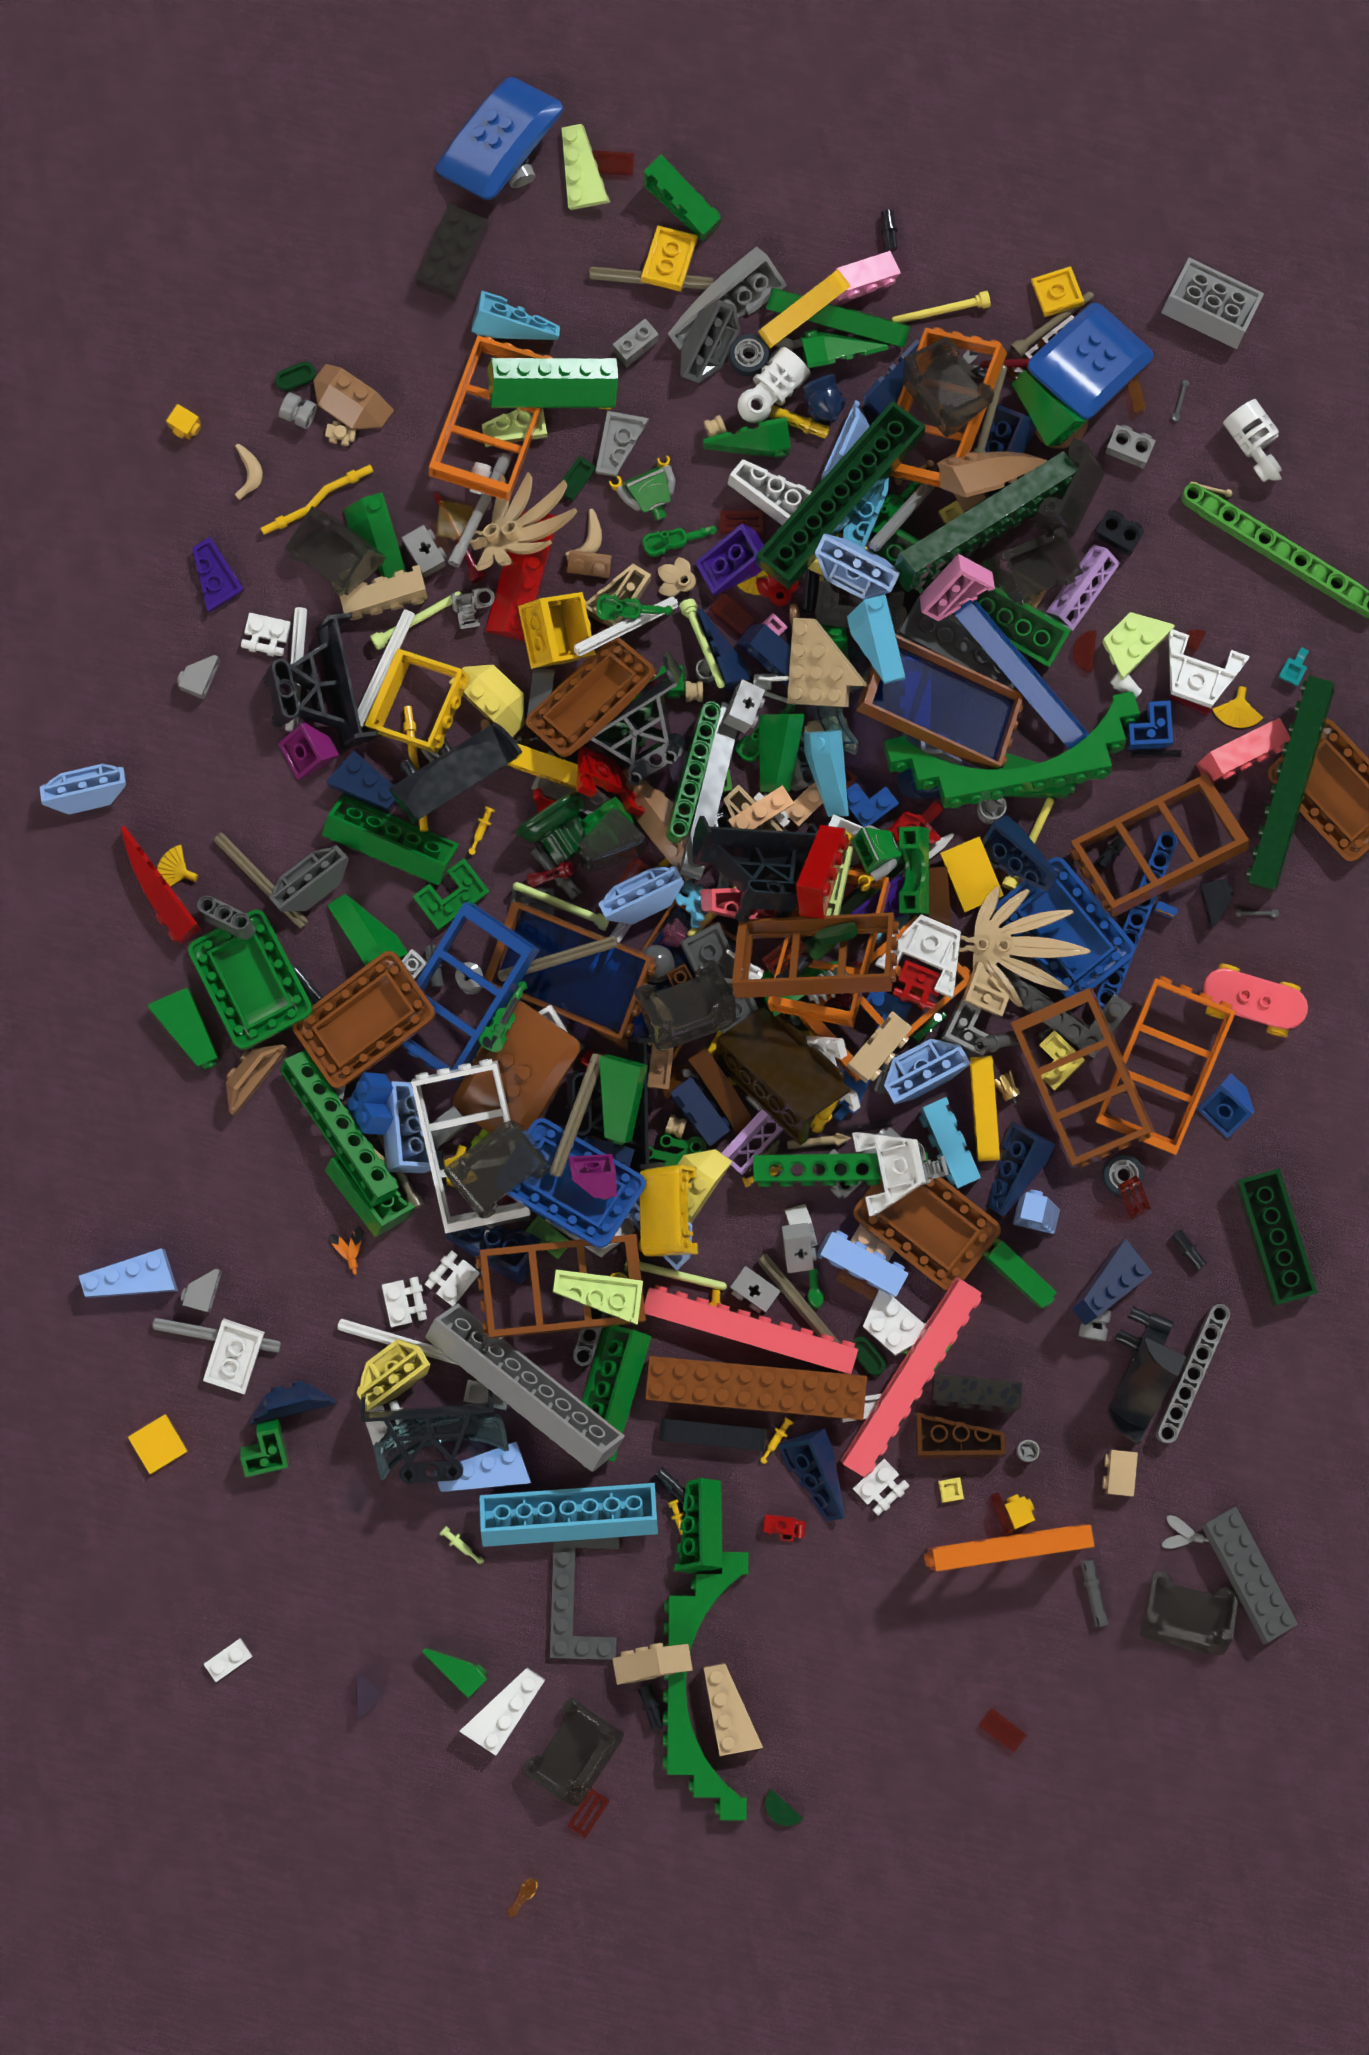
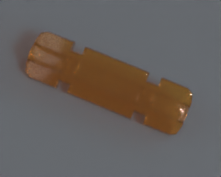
M1136 375L1129 382L1128 386L1132 402H1134V411L1142 412L1146 409V405L1143 400L1141 384L1138 381L1139 375Z
M841 1270L836 1277L838 1282L847 1284V1287L859 1294L863 1293L864 1297L870 1300L874 1298L877 1293L875 1288L866 1286V1283L853 1276H848L849 1274Z

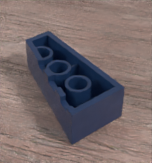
M1127 1239L1113 1247L1108 1258L1102 1263L1097 1274L1094 1275L1088 1287L1072 1307V1310L1085 1326L1153 1273Z

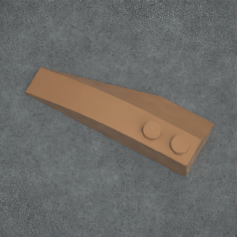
M1016 452L967 453L965 457H952L946 462L939 463L940 488L963 497L989 492L1005 487L1004 482H1015L1017 477H1023L1047 462L1048 459Z
M625 768L622 771L627 779L625 785L628 789L634 791L637 796L635 802L638 807L643 806L645 810L641 817L633 816L658 849L673 866H676L679 872L688 834L679 843H672L667 839L666 829L674 802L665 797L663 792L650 786L649 782L645 779H642L638 785H632L628 780L629 768ZM678 808L682 815H687L685 810ZM673 827V831L676 834H682L679 828ZM681 875L686 881L693 879V878H690V877Z

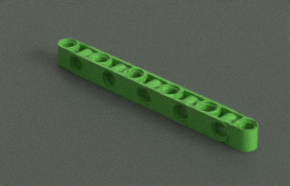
M1191 483L1185 487L1181 496L1185 506L1340 604L1369 619V609L1367 607L1369 603V590L1200 485ZM1187 492H1194L1197 495V498H1189ZM1223 514H1230L1233 521H1226L1223 518ZM1265 536L1268 538L1269 543H1261L1259 537ZM1295 559H1302L1305 565L1298 566L1295 563ZM1331 581L1339 582L1340 588H1333Z

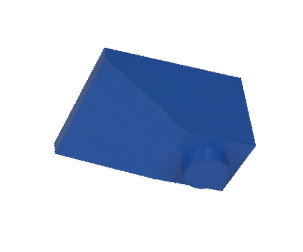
M1232 1073L1196 1109L1227 1139L1255 1112L1247 1087Z

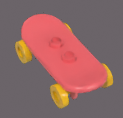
M1219 964L1218 969L1212 971L1205 979L1203 993L1212 996L1211 1001L1220 1004L1222 1000L1232 1004V1009L1236 1011L1235 1016L1268 1025L1266 1032L1272 1035L1287 1037L1288 1029L1300 1025L1307 1015V1000L1300 992L1301 987L1288 982H1280L1278 984L1241 973L1239 968L1228 964ZM1208 1006L1205 1014L1219 1019H1224L1226 1015Z

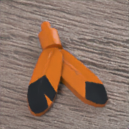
M356 1228L352 1232L349 1246L340 1236L336 1234L330 1235L331 1244L348 1261L349 1269H352L354 1275L357 1274L356 1268H358L356 1257L359 1253L363 1237L361 1228Z

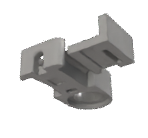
M482 587L472 589V593L455 596V593H451L452 608L455 612H458L460 629L480 626L478 619L475 620L474 613L478 608L488 607L493 604L495 596L492 590ZM482 591H487L490 594V600L487 603L479 601V594ZM475 621L474 623L464 624V622Z
M918 1143L926 1180L924 1185L931 1182V1179L928 1180L929 1177L935 1179L948 1176L945 1157H938V1160L933 1162L930 1159L927 1160L924 1147ZM940 1160H941L943 1172L941 1171V1167H940V1163H939Z

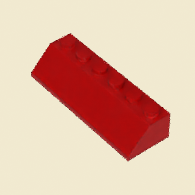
M523 511L517 520L528 511ZM548 513L546 516H544L536 523L550 519L557 515ZM556 532L540 540L529 542L537 543L550 540L552 544L541 551L532 554L506 552L511 558L512 563L502 567L485 632L525 642L518 606L538 599Z

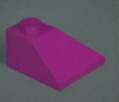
M305 722L301 723L278 743L297 780H301L327 766L339 756L330 737Z
M612 1154L569 1157L571 1176L574 1182L594 1198L609 1199L617 1197L616 1170Z

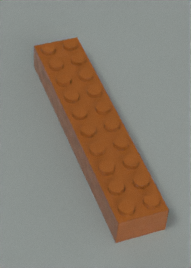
M650 1356L645 1400L863 1421L867 1376Z

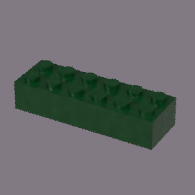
M1280 1168L1234 1182L1272 1307L1318 1294Z

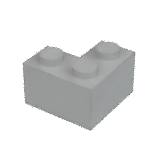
M961 999L957 1003L940 1041L961 1045L965 1054L971 1057L983 1056L985 1051L977 1052L974 1045L980 1044L975 1043V1041L979 1038H985L988 1034L973 1027L981 1008Z

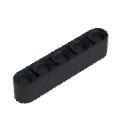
M661 1419L659 1441L765 1451L767 1429Z

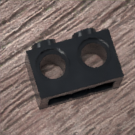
M1108 510L1096 529L1094 537L1130 557L1145 530L1142 529L1139 523L1124 519L1120 512ZM1106 523H1114L1116 525V529L1109 530L1106 527ZM1131 533L1135 539L1129 541L1124 537V534Z

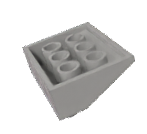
M1188 258L1161 313L1237 349L1264 293L1194 259Z

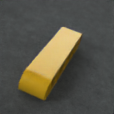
M838 269L757 332L768 347L771 348L846 291L851 285Z
M518 744L522 754L518 759L507 764V766L577 790L578 764Z
M992 1055L970 1057L977 1161L1000 1160Z

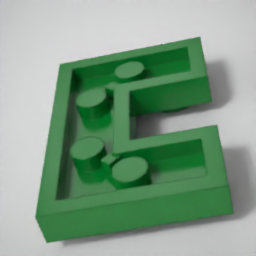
M464 858L447 870L459 888L444 900L440 898L431 884H428L413 896L438 931L454 920L464 902L476 904L490 893Z

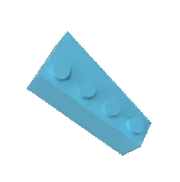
M947 1097L923 1107L920 1111L921 1116L918 1117L922 1127H927L930 1133L927 1137L932 1148L936 1147L939 1152L937 1159L941 1156L945 1157L949 1174L946 1176L948 1183L954 1186L955 1189H960L979 1180L981 1176L970 1151H966L965 1147L967 1145L960 1130L957 1131L956 1129L957 1120L954 1114L947 1110L946 1105L949 1102Z

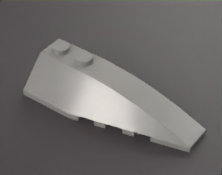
M756 246L722 274L696 299L669 331L668 335L677 348L681 350L699 311L717 299L735 306L739 318L746 313L749 315L765 304L768 301L771 288L782 290L787 284L768 255Z

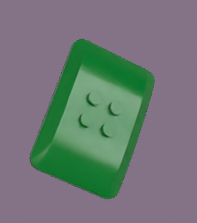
M256 909L246 913L255 926V933L251 938L240 939L217 928L194 940L188 948L189 955L233 1043L237 1048L243 1050L249 1049L308 1018L313 1009L267 916L263 911Z

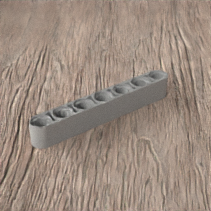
M1223 1304L1214 1305L1208 1310L1156 1429V1437L1161 1443H1171L1178 1437L1229 1320L1230 1311ZM1216 1308L1224 1312L1222 1320H1217L1214 1317L1213 1313ZM1207 1328L1214 1330L1215 1338L1213 1340L1206 1338L1205 1331ZM1199 1348H1203L1207 1353L1204 1360H1200L1196 1355ZM1190 1368H1195L1198 1371V1377L1195 1380L1188 1377V1370ZM1182 1387L1189 1391V1397L1186 1400L1179 1396V1390ZM1174 1407L1178 1408L1181 1412V1416L1177 1420L1173 1419L1170 1415V1411ZM1165 1427L1172 1431V1437L1168 1440L1164 1439L1161 1434Z

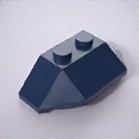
M304 1380L291 1383L292 1387L286 1389L283 1388V1385L270 1388V1393L265 1394L250 1418V1424L254 1425L258 1422L279 1419L336 1405L337 1400L309 1383L305 1384Z

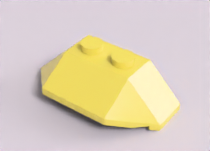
M494 665L463 667L462 669L470 676L469 685L464 690L463 696L492 724L496 722L513 738L525 726L524 693ZM452 678V679L449 681V683H450L451 685H452V683H453V681H454V678Z
M716 1149L683 1155L677 1164L696 1167V1178H691L688 1182L692 1184V1188H688V1220L691 1224L733 1162Z
M396 1339L366 1362L357 1395L361 1400V1394H366L367 1411L397 1398L427 1375L430 1363L421 1347L401 1339Z

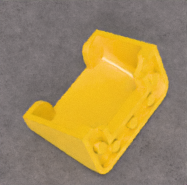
M672 1165L641 1170L640 1174L644 1177L646 1185L640 1195V1252L648 1257L698 1254V1243H692L690 1240L693 1232L689 1231L688 1188H692V1184L688 1182L691 1178H696V1167Z

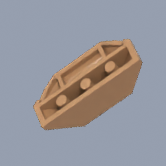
M325 364L314 379L318 407L352 430L382 428L394 413V409L374 389L343 368Z
M275 1045L253 1048L250 1052L247 1050L240 1059L242 1063L237 1069L234 1067L226 1077L228 1078L226 1088L230 1114L234 1117L237 1116L288 1051L286 1046Z

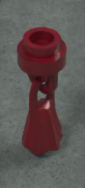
M564 861L559 863L558 867L541 873H530L526 877V884L531 888H535L554 878H570L574 874V866L571 862Z

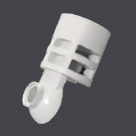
M781 347L769 360V365H765L761 369V374H756L753 377L756 387L746 390L738 399L737 407L739 414L746 421L751 423L764 421L769 416L774 403L782 406L785 403V398L791 397L794 392L793 390L798 389L811 375L806 364L795 353L785 347ZM752 400L759 402V410H754L751 407Z
M1253 399L1230 414L1223 424L1247 457L1252 456L1257 462V465L1253 468L1263 482L1268 479L1281 480L1279 472L1282 469L1271 454L1266 456L1263 452V449L1279 436V430L1258 401Z

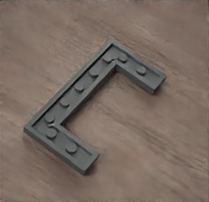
M1029 931L1025 932L1023 935L1029 937H1036ZM1010 956L1028 964L1034 959L1031 957ZM1003 965L1000 967L1016 990L1023 1008L1030 1013L1055 1003L1022 979L1021 976ZM1116 994L1112 996L1102 1010L1112 1033L1132 1007ZM1068 1011L1044 1021L1045 1024L1080 1049L1104 1040L1096 1020L1089 1027ZM1097 1050L1088 1055H1090L1092 1058H1095L1100 1050Z
M620 1537L554 1542L550 1658L608 1660L616 1658V1637L573 1636L576 1548L619 1549Z

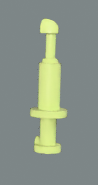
M447 1526L439 1533L450 1540V1546L454 1545L466 1556L470 1555L478 1564L484 1562L481 1556L478 1558L472 1553V1549L459 1538V1534L454 1536Z

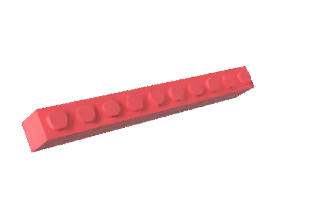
M956 1276L841 1457L840 1461L842 1464L864 1478L867 1473L871 1474L876 1466V1459L879 1455L882 1456L888 1447L886 1443L890 1437H894L900 1428L898 1425L902 1418L906 1419L911 1411L910 1406L913 1401H917L923 1392L921 1388L926 1381L929 1382L935 1373L933 1369L937 1363L940 1364L946 1356L945 1350L949 1344L953 1345L958 1337L957 1332L961 1326L964 1327L970 1318L968 1314L972 1308L975 1309L981 1301L980 1295L982 1294L979 1290Z
M655 1285L654 1288L649 1287L644 1303L645 1314L852 1374L859 1350L855 1348L856 1343L843 1340L841 1344L834 1341L835 1337L822 1334L821 1337L814 1336V1331L802 1327L800 1331L792 1329V1324L780 1321V1324L777 1325L771 1323V1318L759 1315L758 1319L750 1317L751 1312L738 1309L737 1313L729 1311L730 1306L717 1303V1307L708 1304L709 1300L697 1297L695 1301L689 1299L688 1294L676 1291L675 1294L668 1293V1288Z

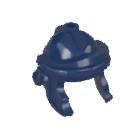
M834 374L818 378L803 387L806 393L803 397L807 402L808 409H811L810 415L815 421L834 422L845 407L846 399L844 397L841 398L843 394L836 385Z

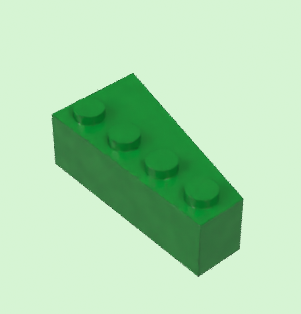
M337 1155L330 1159L324 1170L375 1238L408 1219L415 1208L411 1202L407 1203L402 1199L398 1191H396L393 1198L371 1207Z

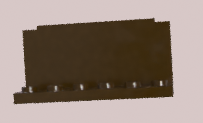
M762 1007L718 1036L715 1053L716 1063L800 1146L807 1142L811 1118L848 1094L851 1090L844 1083V1074L815 1046L810 1047L807 1044L806 1037L782 1014L774 1016L765 1007Z

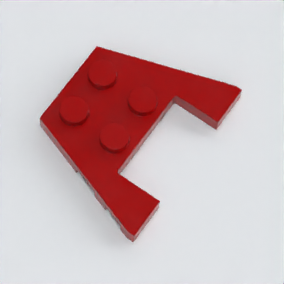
M583 746L578 751L577 792L592 798L597 793L595 786L597 785L604 788L607 792L619 794L626 812L638 817L645 813L643 806L638 807L635 802L637 796L634 791L626 787L627 779L616 760Z

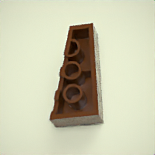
M919 1412L916 1413L917 1459L1004 1458L1006 1455L1005 1432L976 1427L958 1421H950L941 1417L924 1415Z

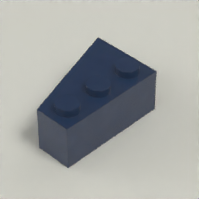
M766 624L750 625L735 645L761 663L768 671L773 672L777 676H789L791 646ZM789 680L781 681L785 685L789 684Z
M355 751L326 781L329 788L338 790L389 813L398 804L389 791L393 784Z
M690 1077L670 1092V1098L710 1148L730 1133L728 1127L731 1125L724 1115L719 1116L716 1112L718 1108L710 1098L707 1099L703 1094L705 1092L697 1081L694 1082L692 1077Z

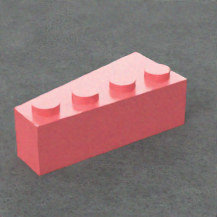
M1279 717L1211 751L1196 764V767L1201 775L1207 774L1214 784L1222 779L1230 778L1240 769L1241 771L1248 769L1257 760L1259 763L1270 757L1269 754L1274 751L1276 754L1282 752L1285 742L1289 743L1291 737Z
M737 888L700 890L701 911L736 919L735 915L741 905L740 898L742 895ZM753 909L749 919L773 918L777 910Z

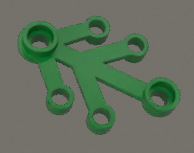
M664 1134L659 1140L663 1147L675 1146L684 1150L678 1154L654 1150L649 1146V1149L652 1150V1155L649 1156V1159L665 1160V1166L677 1165L683 1155L706 1151L707 1145L704 1139L698 1136H693L686 1141ZM664 1137L670 1138L668 1145L663 1144L662 1139ZM694 1143H698L700 1145V1149L698 1151H694L692 1149V1145Z

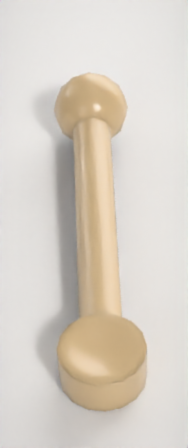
M1198 484L1208 491L1224 494L1226 497H1231L1233 494L1230 489L1221 490Z

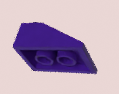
M742 523L699 558L695 563L712 594L717 595L763 571V569L756 565V554L764 545L756 531Z

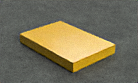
M657 225L642 272L641 282L681 292L698 235Z
M979 836L939 853L944 866L947 867L949 878L963 912L981 906L995 887H1000ZM1000 889L999 898L1002 897V896H1004L1001 889Z

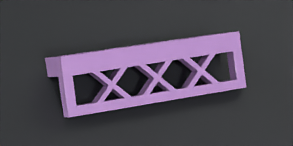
M1092 545L1046 613L1055 619H1059L1063 624L1072 628L1073 631L1120 562L1107 548ZM1108 558L1111 565L1107 570H1104V563ZM1098 576L1097 585L1092 587L1093 578ZM1083 593H1086L1085 602L1080 604V597ZM1071 610H1074V617L1070 622L1066 617Z
M763 1109L722 1152L724 1156L732 1161L738 1154H747V1162L742 1168L734 1161L731 1164L741 1175L753 1164V1156L750 1158V1154L761 1155L784 1130L776 1123V1130L773 1134H764V1126L775 1121ZM761 1138L762 1146L757 1150H750L749 1142L752 1139Z

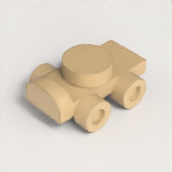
M333 421L332 424H327L325 437L329 438L330 443L337 444L339 439L342 440L341 445L349 446L350 442L355 441L357 430H352L346 425L344 427L338 421Z

